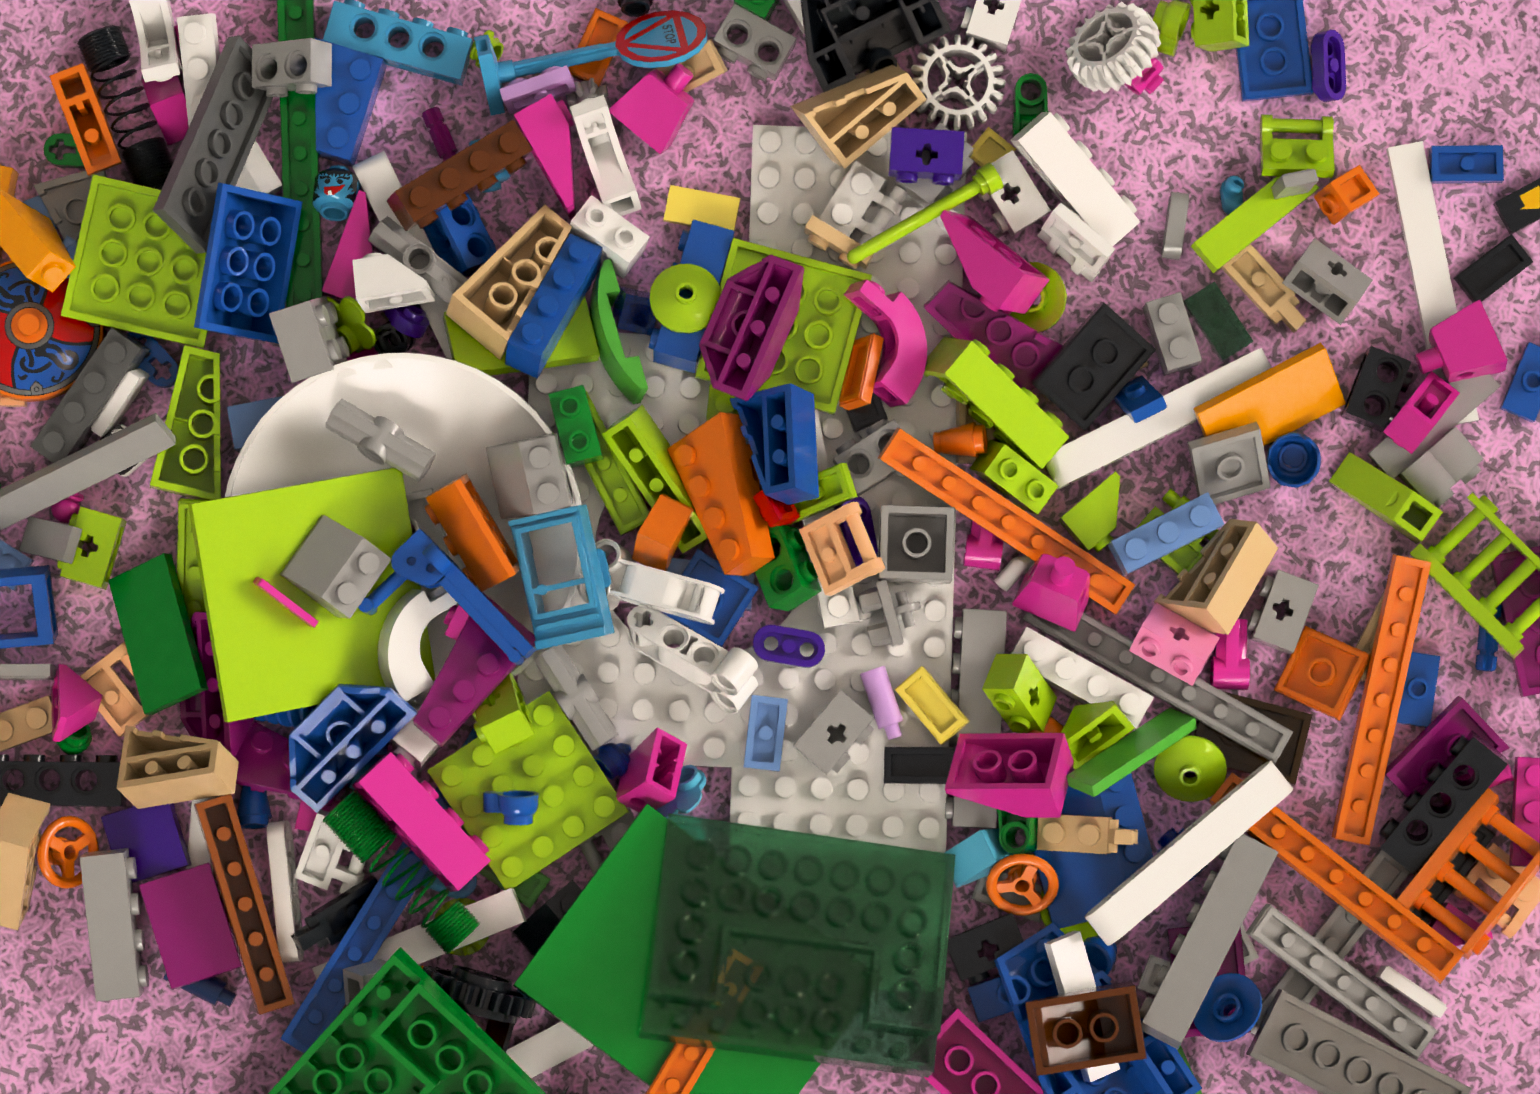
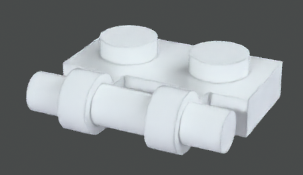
M855 161L818 219L848 237H851L853 232L857 230L863 234L859 241L860 244H863L882 233L892 216L899 214L902 209L901 202L907 195V192L895 186L889 196L882 194L880 190L885 184L886 179L858 161ZM874 203L881 209L872 223H868L862 218L871 204Z
M1062 203L1052 211L1042 226V230L1037 235L1038 238L1047 244L1046 249L1053 255L1057 253L1071 265L1070 270L1077 276L1082 274L1090 282H1093L1099 275L1100 270L1115 251V248L1108 243L1104 236L1096 233L1081 220L1077 213L1069 210Z
M321 809L316 815L293 878L328 890L334 878L342 881L339 890L342 894L363 881L365 874L362 870L365 862L360 863V860L353 855L349 866L338 864L343 849L350 850L323 823V819L329 812Z

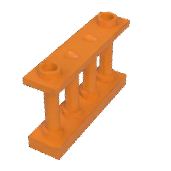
M1489 788L1453 828L1397 898V901L1411 912L1415 908L1418 911L1421 909L1425 910L1463 939L1466 943L1461 948V951L1465 953L1463 957L1467 960L1473 953L1478 956L1483 952L1491 940L1487 936L1540 870V843L1499 813L1500 809L1497 807L1499 796ZM1482 824L1486 826L1492 825L1534 857L1521 874L1476 841L1478 837L1474 834ZM1459 852H1462L1464 855L1468 852L1511 885L1499 902L1495 901L1454 870L1455 865L1451 862ZM1437 880L1441 883L1446 881L1488 913V916L1476 931L1432 898V893L1429 890Z

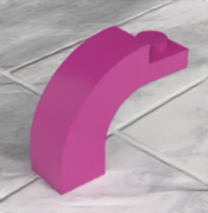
M866 279L852 283L844 293V296L875 323L881 337L884 338L882 356L878 365L873 393L890 408L905 405L917 390L925 371L927 361L925 330L915 307L901 291L885 296V291L879 284Z

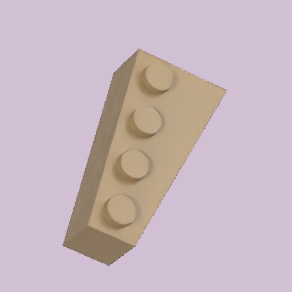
M544 204L452 294L446 315L501 360L507 350V342L568 238L572 226Z

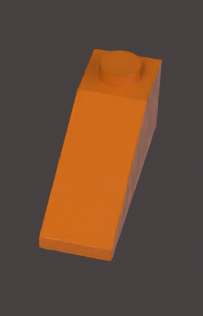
M81 63L49 77L87 175L91 176L122 164L102 103L97 95V90L93 80L90 78V72Z

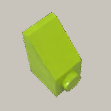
M1116 471L1058 520L1086 552L1094 548L1098 553L1114 540L1110 533L1117 525L1120 476Z

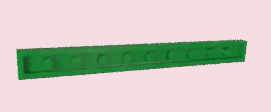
M277 0L278 42L305 38L315 39L314 0ZM296 90L288 91L287 97H280L283 197L303 202L286 298V308L323 297L321 214L312 204L315 177L319 173V155L316 151L315 94H298Z

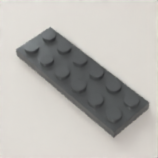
M239 35L228 37L153 208V211L196 254L207 252L218 183L236 186L273 100V97L266 96V91L252 88V48Z
M1278 989L1246 1053L1252 1058L1322 1094H1469L1471 1090L1470 1087L1281 989Z

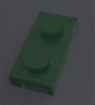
M1215 281L1184 300V305L1221 362L1253 343L1252 338Z

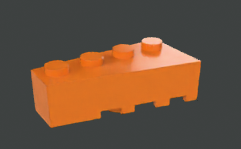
M719 412L667 448V451L724 575L749 576L775 559L768 524L760 515L759 507L753 498L760 491L758 480H754L750 463L752 451L750 444H746L745 437H743L740 429L743 426L739 414Z

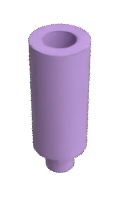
M885 666L861 673L860 676L878 729H885L888 740L902 736L898 723L902 722L903 718Z

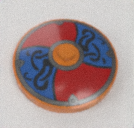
M12 260L0 264V395L26 402L53 399L67 393L103 341L104 326L61 316L69 278L66 277L52 293L28 279Z

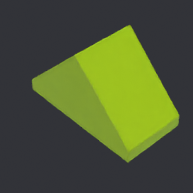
M1114 701L1075 705L1061 733L1065 734L1074 760L1073 768H1079L1123 738L1135 727Z

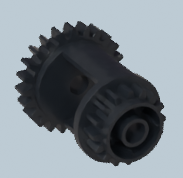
M453 965L452 970L432 966L423 967V970L466 1013L489 1019L485 1032L505 1053L517 1019L520 1017L532 1018L536 1002L524 993L512 989L513 983L511 981L458 965Z

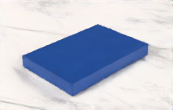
M1247 0L1249 46L1236 48L1242 102L1313 94L1303 0Z

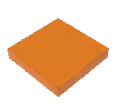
M1305 626L1296 649L1290 655L1274 691L1340 721L1370 661L1371 655Z

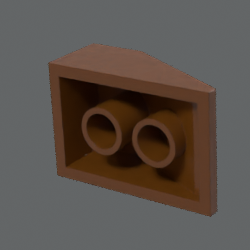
M1131 981L1097 986L1025 1002L1037 1076L1147 1059L1136 988Z

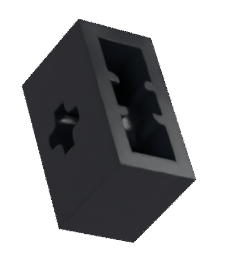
M1008 913L945 939L944 944L959 980L968 979L969 984L972 985L989 978L988 970L996 967L994 960L1024 940L1013 914ZM984 940L988 944H996L997 950L992 952L993 959L989 961L986 956L979 957L977 951L982 949L981 942Z

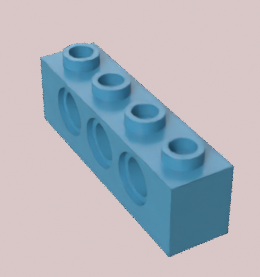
M344 0V3L334 1L323 37L324 41L382 58L388 66L463 86L473 44L472 38L467 37V32L453 27H448L447 31L433 28L434 24L421 18H413L412 22L399 19L400 14L384 8H379L378 12L365 9V4L356 0ZM369 23L375 27L374 33L368 38H360L356 35L357 28L362 24ZM397 33H405L409 36V41L404 47L396 48L390 44L391 38ZM432 42L442 44L444 46L442 53L437 57L427 56L424 51L428 44Z

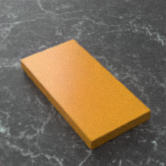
M1320 342L1193 408L1204 437L1257 422L1261 429L1263 446L1275 441L1277 437L1318 419L1345 405L1346 402L1326 348Z

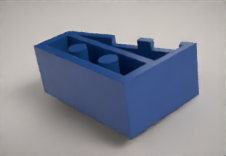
M789 383L755 392L748 401L736 397L730 398L732 407L738 411L743 426L740 429L743 437L748 439L753 452L751 459L764 495L787 505L819 498L814 394Z

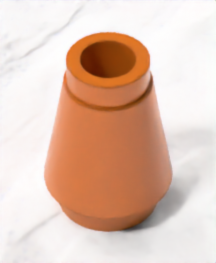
M976 422L942 430L941 432H934V451L938 454L978 458L979 454L987 453L985 425H977Z

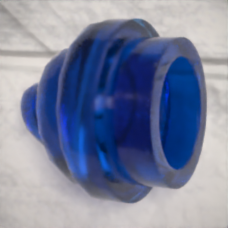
M607 743L598 749V754L594 759L602 772L608 778L614 779L617 775L623 776L627 772L630 762L629 753L632 749L629 744Z

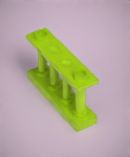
M1472 492L1467 499L1474 509L1435 547L1431 545L1426 549L1419 543L1410 552V555L1414 559L1431 562L1429 575L1514 659L1524 650V646L1519 642L1524 637L1522 633L1540 617V596L1512 624L1507 622L1503 626L1494 615L1498 612L1496 608L1536 569L1540 572V558L1495 515L1499 509L1484 494L1478 498ZM1485 518L1500 534L1461 572L1456 571L1452 575L1442 565L1446 561L1444 557ZM1512 544L1526 559L1486 598L1482 596L1477 600L1468 591L1472 587L1470 582L1505 548Z

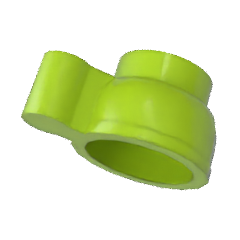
M1162 0L1159 2L1153 16V21L1158 26V30H1160L1159 39L1161 45L1157 47L1158 52L1172 57L1175 55L1178 42L1184 33L1190 16V3L1173 0L1169 3Z

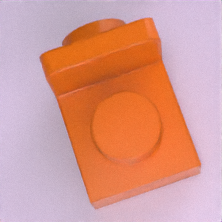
M1358 165L1331 181L1314 198L1319 204L1321 211L1335 225L1348 214L1372 201L1379 195V192L1362 167Z

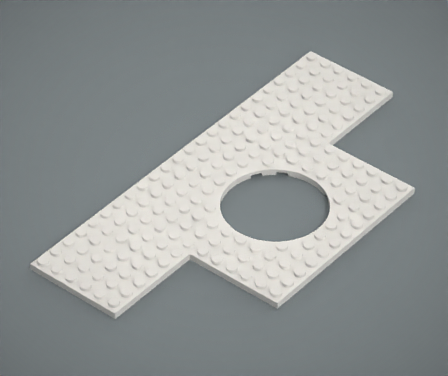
M753 125L749 242L852 269L838 260L839 253L827 247L826 251H823L807 241L809 235L805 234L804 230L812 215L817 218L820 217L855 161L845 169L831 161L805 126ZM891 130L855 160L886 179L885 184L880 190L886 196H889L896 182V177L888 176ZM967 132L964 133L965 142H967ZM966 174L961 178V181L954 180V185L949 187L955 191L964 186ZM906 195L901 202V211L897 216H892L883 231L925 207L909 195ZM965 202L949 211L965 215ZM872 203L862 219L872 223L881 208ZM939 216L874 253L866 270L860 266L855 270L872 275L871 281L876 282L884 289L885 296L901 291L909 299L918 312L925 330L927 357L944 337H954L924 309L923 305L948 280L961 288L963 285V266ZM855 230L850 238L859 243L863 234ZM862 312L855 340L873 333L881 336L875 323ZM618 333L625 358L639 356L648 385V390L641 403L633 404L623 395L608 375L600 357L599 361L544 368L538 379L529 375L528 404L539 414L553 433H558L548 394L584 385L606 429L642 404L670 446L706 422L709 385L711 382L695 378L696 371L692 373L653 362L654 350L649 349L652 334ZM923 375L917 390L907 404L890 408L884 401L881 400L888 418L886 423L895 419L903 431L934 451V432H941L942 430L956 427V400L954 398L950 399L940 390L944 383L936 376L929 375L926 378ZM839 400L835 415L818 411L830 468L835 466L833 459L838 456L836 449L853 438L856 443L869 436L866 432L868 428L853 432L846 410L839 406ZM884 437L878 442L881 452L891 437ZM939 454L957 466L956 455ZM855 456L848 462V468L854 474L861 475L869 469L867 460L861 456ZM581 465L573 467L572 470L579 489L581 504H587L596 543L597 530L605 504L585 466ZM898 471L860 495L868 503L871 510L878 545L877 557H879L881 505L951 507ZM955 509L951 583L887 581L894 608L898 607L895 593L900 591H906L909 603L920 602L921 609L912 612L914 626L905 628L901 615L897 616L904 641L903 645L892 647V644L871 645L867 627L883 623L885 619L882 609L863 614L858 594L875 587V583L878 582V574L853 584L860 622L824 629L818 596L816 594L794 608L780 626L812 631L818 634L825 645L823 659L814 667L802 668L764 661L756 655L753 646L744 649L758 664V668L753 673L758 685L736 714L723 711L713 702L711 693L634 649L628 641L630 629L619 619L613 610L610 611L615 633L562 645L580 675L583 674L600 699L598 703L608 715L619 734L608 743L592 751L574 721L569 720L595 761L603 764H624L626 758L658 727L687 744L683 766L732 768L728 864L882 977V980L874 990L942 992L946 865L942 854L946 852L947 842L945 803L948 794L945 791L946 784H885L884 747H949V740L944 745H941L894 689L918 668L924 666L951 698ZM582 568L580 571L579 579L584 578ZM577 585L569 607L587 604L579 595V585ZM768 637L764 641V646L767 650H775L778 647V641L774 637ZM804 643L800 646V653L803 656L808 657L813 654L814 648L811 644ZM544 648L539 653V655L548 650L549 648ZM534 660L518 674V685L524 694L526 705L547 691H550L551 694L554 692ZM701 661L697 664L708 665L710 662ZM881 666L886 668L903 721L898 723L902 736L888 740L884 728L878 729L860 676L861 673ZM842 690L874 717L873 721L869 724L874 730L861 746L856 741L846 751L851 758L838 773L831 769L826 775L793 746L838 692ZM752 695L788 699L780 772L743 768ZM841 725L837 729L831 726L827 729L830 733L827 741L832 745L836 741L845 742L846 739L843 737L845 729Z

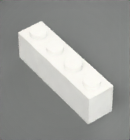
M1041 112L1010 141L1060 202L1069 210L1077 213L1083 222L1096 233L1104 236L1108 243L1114 246L1140 223L1139 219L1134 215L1137 212L1135 205L1125 195L1120 197L1112 188L1115 184L1112 177L1103 168L1098 170L1089 160L1093 157L1089 149L1079 140L1075 143L1067 133L1070 130L1069 125L1058 113L1052 115L1051 112Z
M1028 627L1023 630L1011 654H1028L1048 685L1082 704L1114 701L1135 727L1132 731L1138 728L1154 698L1150 694Z

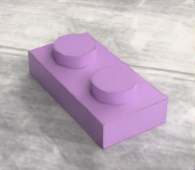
M566 65L563 67H549L543 70L540 75L529 79H515L499 90L509 114H513L549 94H552L555 99L575 92L576 88L574 79Z

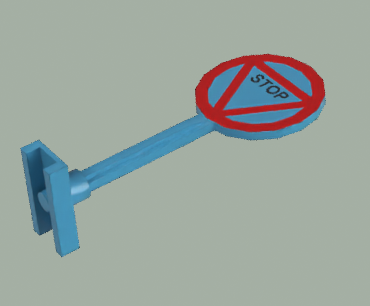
M675 10L653 12L637 17L624 25L616 35L615 42L596 44L512 62V60L497 61L488 34L474 37L490 114L492 116L505 113V105L499 90L503 88L502 83L511 82L517 77L541 73L543 70L553 66L563 67L567 65L570 67L603 60L612 56H620L623 61L637 67H669L684 62L701 51L707 43V27L701 18L689 12Z

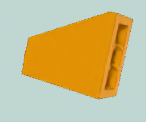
M0 189L1 248L28 279L53 293L76 267L50 218Z

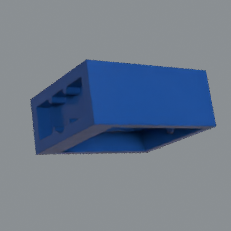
M50 565L0 569V587L32 585L37 631L0 634V649L54 644L58 636Z

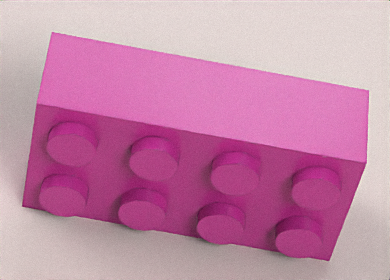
M390 752L383 755L352 786L355 790H358L360 795H363V798L370 803V806H373V809L380 814V817H383V820L388 822V825L395 830V833H398V836L404 843L411 847L416 856L421 861H424L429 870L434 875H437L441 883L447 889H450V892L459 891L491 861L486 856V853L489 851L488 847L475 834L468 836L462 830L463 820L450 807L443 809L438 804L436 799L439 797V794L425 780L419 783L411 774L414 767L402 754L399 753L394 756Z
M956 1007L906 1060L941 1094H1044L1042 1088Z

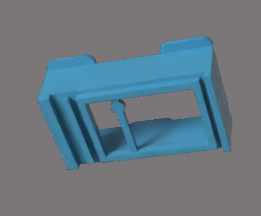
M587 504L508 521L509 526H511L536 640L534 641L536 650L615 633L605 588L611 584L608 562L605 552L602 549H596ZM572 522L584 578L549 586L539 585L529 532ZM585 583L589 603L550 612L545 611L542 595H545L547 591Z

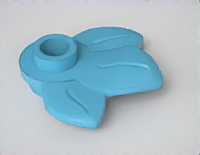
M683 766L676 798L656 811L669 820L675 817L678 812L687 814L692 811L701 801V791L707 781L705 774L698 770L696 766Z

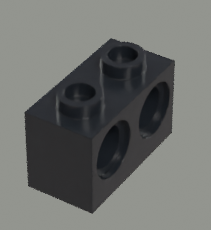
M1370 346L1364 354L1341 417L1379 432L1383 431L1400 410V406L1395 403L1400 391L1406 393L1410 385L1413 373L1409 372L1408 369L1411 361ZM1386 365L1393 370L1394 379L1392 382L1386 383L1378 378V366ZM1367 398L1376 399L1380 403V415L1372 416L1365 411L1364 402Z

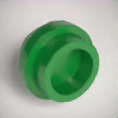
M89 725L84 726L61 742H56L59 748L67 755H75L87 750L92 741Z

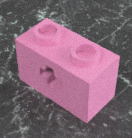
M1156 602L1140 627L1129 651L1193 686L1220 637Z

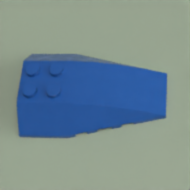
M1054 923L1046 926L994 960L1034 1068L1035 1063L1025 1002L1059 995L1044 945L1048 941L1065 935ZM1090 963L1096 987L1112 984L1110 982L1112 979L1103 970L1098 971ZM1143 1032L1147 1059L1119 1063V1070L1093 1082L1083 1080L1081 1069L1037 1076L1044 1094H1195L1202 1087L1176 1048Z

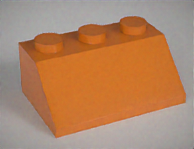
M467 473L426 497L429 503L425 506L427 514L435 525L441 523L447 533V536L443 538L447 548L453 556L460 555L466 566L462 569V572L475 586H478L481 592L517 574L520 570L518 560Z

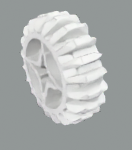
M1121 1L1116 7L1108 4L1102 12L1095 10V15L1090 19L1084 18L1085 24L1082 27L1074 28L1076 36L1068 40L1070 47L1065 51L1068 56L1067 64L1080 84L1091 89L1093 92L1101 90L1105 94L1111 88L1118 92L1121 85L1126 83L1131 86L1132 79L1137 76L1143 77L1142 71L1145 68L1152 67L1151 59L1159 55L1157 47L1161 45L1159 39L1160 32L1147 11L1137 7L1134 3L1125 5Z
M955 35L953 45H949L948 39L943 36L940 38L941 49H938L931 42L927 45V50L931 56L922 52L917 55L918 61L924 66L912 65L911 72L919 76L912 78V80L927 99L917 108L918 113H924L928 109L931 110L927 117V122L932 123L939 116L942 118L940 123L947 127L948 120L954 121V131H960L961 121L965 120L966 127L971 130L975 126L973 117H976L982 124L987 121V116L983 110L991 114L996 113L997 107L992 101L1001 102L1004 95L995 89L1005 87L1006 81L1002 78H994L1003 73L1004 69L1002 65L991 67V64L997 60L996 53H991L987 57L983 55L986 52L987 44L982 43L976 50L973 48L974 37L968 38L967 45H961V36ZM964 57L975 64L971 63L966 67H957L951 60L947 61L946 58ZM937 64L944 82L938 87L936 92L931 94L928 87V74ZM983 72L986 79V92L982 99L977 102L970 84L976 79L977 75ZM949 76H954L956 80L967 77L963 83L965 91L958 86L948 88L952 80ZM955 98L968 108L961 110L950 109L939 102Z

